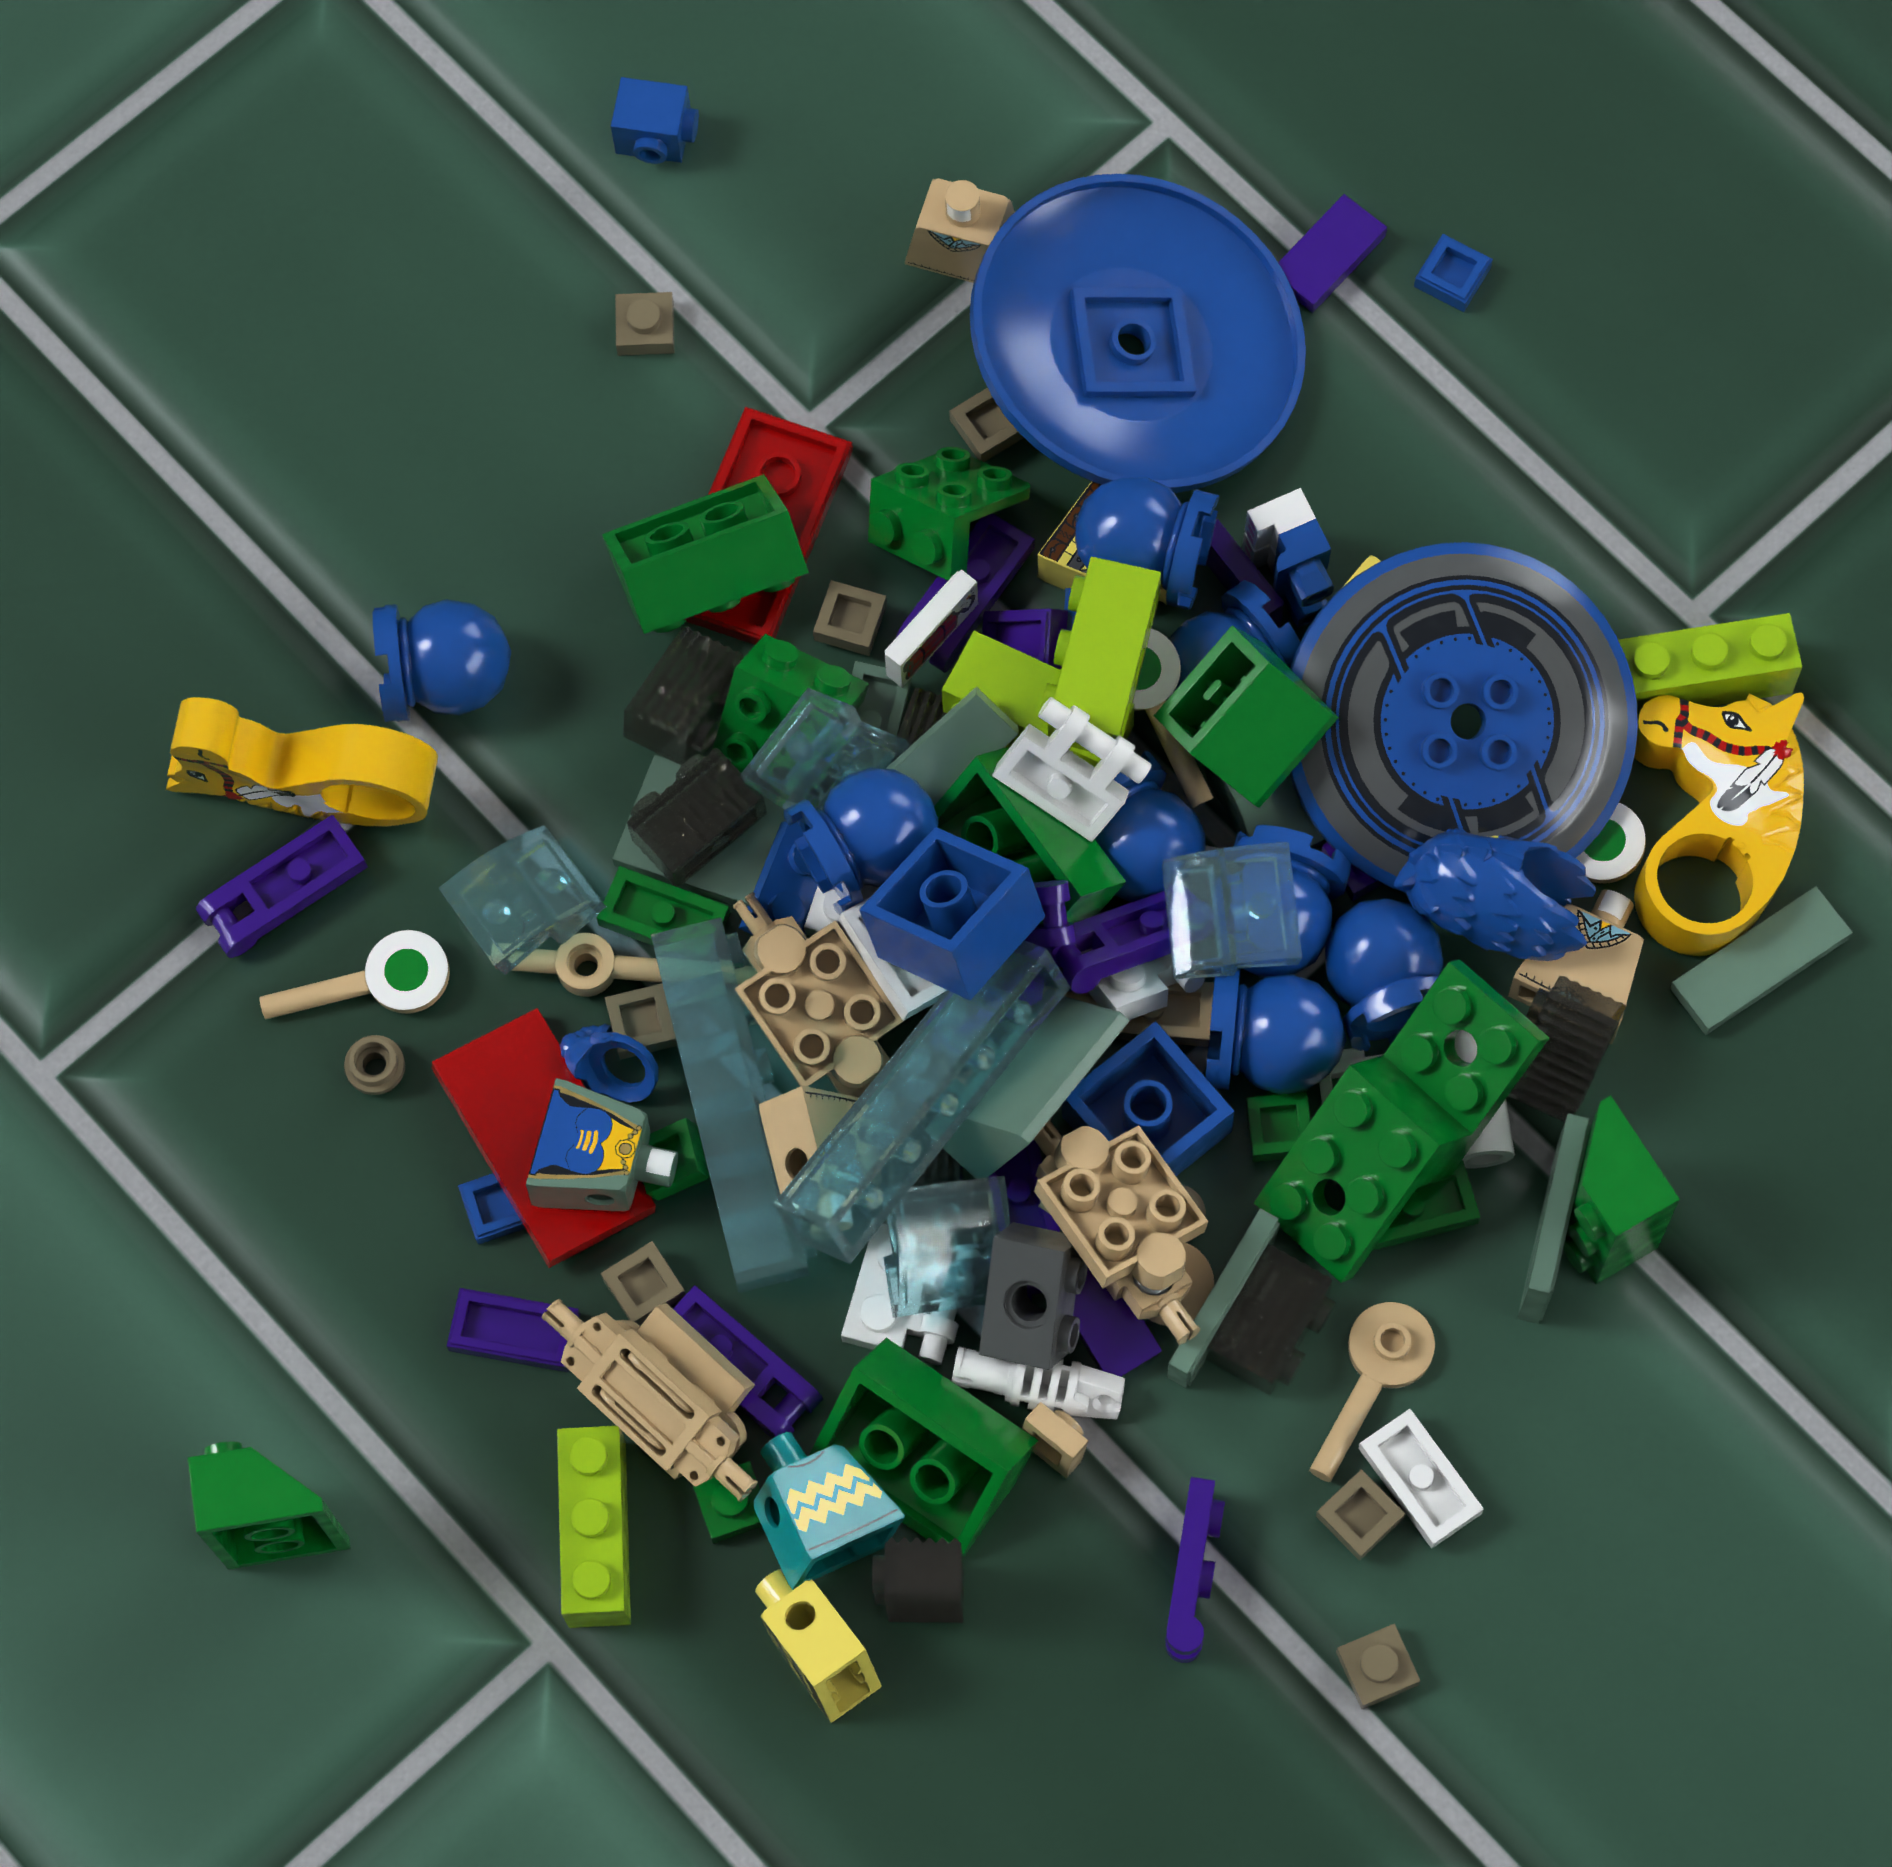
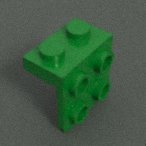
M958 447L941 448L934 455L913 463H902L896 466L895 470L871 479L868 542L941 578L949 580L957 571L963 570L967 573L970 522L1029 499L1030 484L1013 476L1012 472L1006 468L991 466L972 457L965 449Z
M765 634L735 667L712 748L713 757L719 763L798 801L806 799L812 804L821 794L839 732L864 702L869 683L849 674L839 666L830 665L798 650L787 641L778 640Z

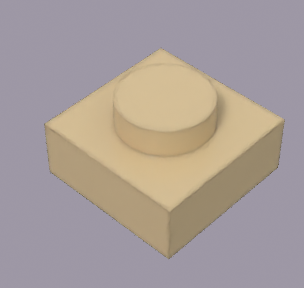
M1040 1402L1025 1418L1022 1429L1039 1440L1033 1452L1067 1479L1082 1462L1089 1440L1083 1436L1084 1433L1081 1426L1069 1414L1058 1409L1053 1412Z

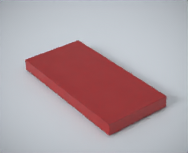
M745 407L708 495L764 474L788 509L805 563H807L852 455L853 444L850 441ZM801 576L796 577L795 582L783 590L776 592L761 590L741 598L740 603L729 610L716 613L705 611L686 618V622L754 645L765 634L776 638Z
M538 1008L432 1061L434 1074L521 1219L548 1268L655 1213L656 1205L652 1198L646 1194L645 1187L641 1181H638L631 1208L627 1211L541 1208L531 1205L526 1181L556 1078L566 1080L585 1088L582 1081L576 1079L568 1070L565 1058L561 1056L560 1045Z

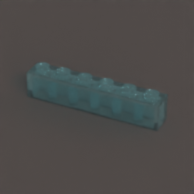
M721 917L651 934L738 1292L741 1293L809 1276L806 1259L818 1256L810 1222L797 1223L792 1201L785 1200L779 1192L760 1116L759 1104L767 1101L763 1084L774 1082L766 1047L758 1049L753 1047L749 1027L758 1024L734 990L738 987L734 970L745 967L738 934L735 932L725 935Z
M1023 941L971 1000H967L948 990L942 994L773 1203V1206L799 1242L846 1263H852L1070 989L1069 984L1046 948Z

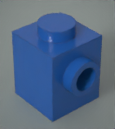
M621 77L611 122L615 153L635 156L637 159L651 164H660L665 161L682 163L685 143L695 142L699 121L698 109H693L690 106L688 87Z

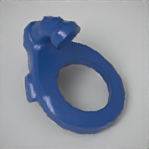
M608 1024L582 1027L579 1031L568 1033L562 1038L560 1044L561 1056L565 1058L567 1068L576 1079L584 1080L587 1089L628 1103L642 1101L653 1093L659 1079L658 1064L653 1055L640 1042L629 1036L612 1032V1026ZM612 1048H622L634 1053L641 1060L645 1068L644 1080L638 1083H628L616 1078L609 1071L605 1063L606 1051Z

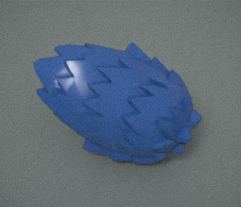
M1458 828L1447 829L1446 832L1434 836L1409 853L1408 861L1394 882L1397 889L1406 892L1410 904L1420 915L1424 914L1429 920L1446 931L1456 935H1463L1469 941L1487 951L1490 949L1506 953L1518 959L1537 961L1558 960L1566 952L1577 951L1586 946L1587 941L1584 935L1575 927L1580 920L1562 906L1571 904V898L1593 897L1596 892V887L1585 876L1586 867L1573 856L1558 850L1556 846L1502 835L1479 836Z

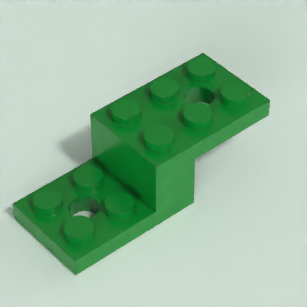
M1460 959L1448 962L1384 1055L1349 1065L1258 1195L1254 1204L1259 1209L1261 1208L1279 1218V1227L1340 1283L1352 1279L1418 1187L1451 1176L1550 1037ZM1460 1030L1470 1033L1476 1041L1477 1055L1472 1063L1462 1060L1456 1052L1455 1038ZM1329 1179L1339 1183L1344 1190L1345 1205L1341 1211L1332 1209L1326 1202L1324 1188Z

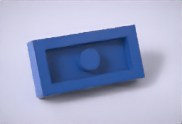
M783 821L779 826L753 892L772 921L792 916L805 934L804 925L818 885L794 843V840L804 836L799 823L796 822L789 826L786 821ZM748 905L747 908L749 909L753 917L757 918V916L754 914V912ZM742 920L739 929L753 935Z

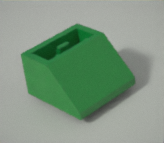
M1233 625L1154 714V717L1192 756L1259 808L1339 718L1265 643Z

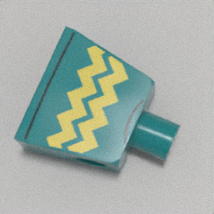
M785 1432L770 1440L760 1451V1454L773 1473L768 1476L754 1499V1510L792 1590L807 1580L818 1579L885 1548L905 1518L901 1509L843 1446L834 1444L807 1456L793 1434Z

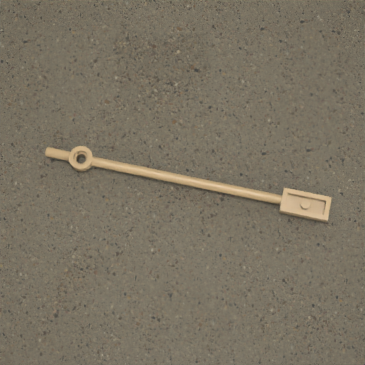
M593 933L572 935L560 945L558 950L497 946L495 956V968L497 970L558 974L559 980L566 990L583 997L602 993L612 984L614 979L735 989L757 974L752 966L614 955L609 943L601 936ZM592 961L598 965L596 971L589 976L578 974L576 970L582 962ZM1204 982L1197 991L1187 993L1179 983L1167 986V1006L1131 1019L1115 1039L1131 1041L1156 1021L1175 1044L1209 1047L1214 983ZM1046 990V996L1052 992L1099 1006L1089 993L1077 994L1071 991ZM952 993L933 1005L951 1006L964 998Z

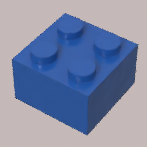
M937 827L933 828L859 909L878 958L967 1000H971L1045 918L1029 868Z
M1156 1021L1084 1077L1062 1104V1117L1073 1130L1081 1126H1090L1099 1130L1108 1141L1139 1125L1175 1176H1178L1232 1132L1235 1112Z

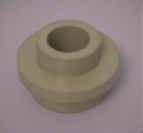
M371 1035L358 1040L350 1047L345 1057L344 1069L349 1082L355 1089L368 1095H380L389 1092L399 1084L405 1071V1059L401 1049L393 1040L380 1035ZM373 1059H382L386 1062L384 1071L378 1075H369L365 1072L366 1065Z

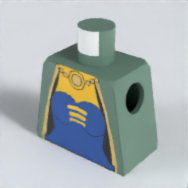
M556 1078L526 1181L531 1205L541 1208L627 1211L631 1208L638 1181L665 1187L672 1186L678 1164V1152L648 1145L651 1131L647 1114L642 1110L569 1081Z

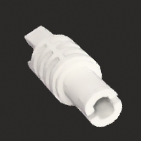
M960 1346L957 1350L952 1375V1382L959 1387L1004 1395L1005 1401L1010 1402L1011 1406L1019 1407L1021 1401L1028 1403L1027 1409L1033 1410L1042 1402L1053 1412L1054 1408L1062 1409L1070 1416L1115 1420L1120 1412L1125 1387V1378L1082 1365L1081 1362L1072 1361L1071 1366L1063 1365L1064 1359H1062L1050 1370L982 1356L976 1350Z

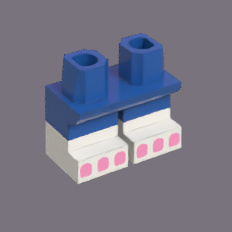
M1301 488L1248 510L1242 550L1256 568L1268 565L1274 576L1273 589L1283 600L1297 628L1313 622L1320 610L1326 605V598L1333 593L1334 585L1327 573L1331 547Z

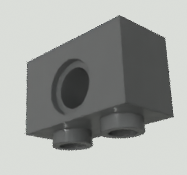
M1013 1222L993 1237L979 1355L1050 1370L1068 1353L1071 1354L1074 1351L1080 1332V1319L1073 1316L1076 1294L1079 1295L1084 1287L1088 1267L1064 1233ZM1027 1285L1034 1286L1042 1291L1047 1302L1046 1309L1039 1308L1031 1302L1027 1294Z

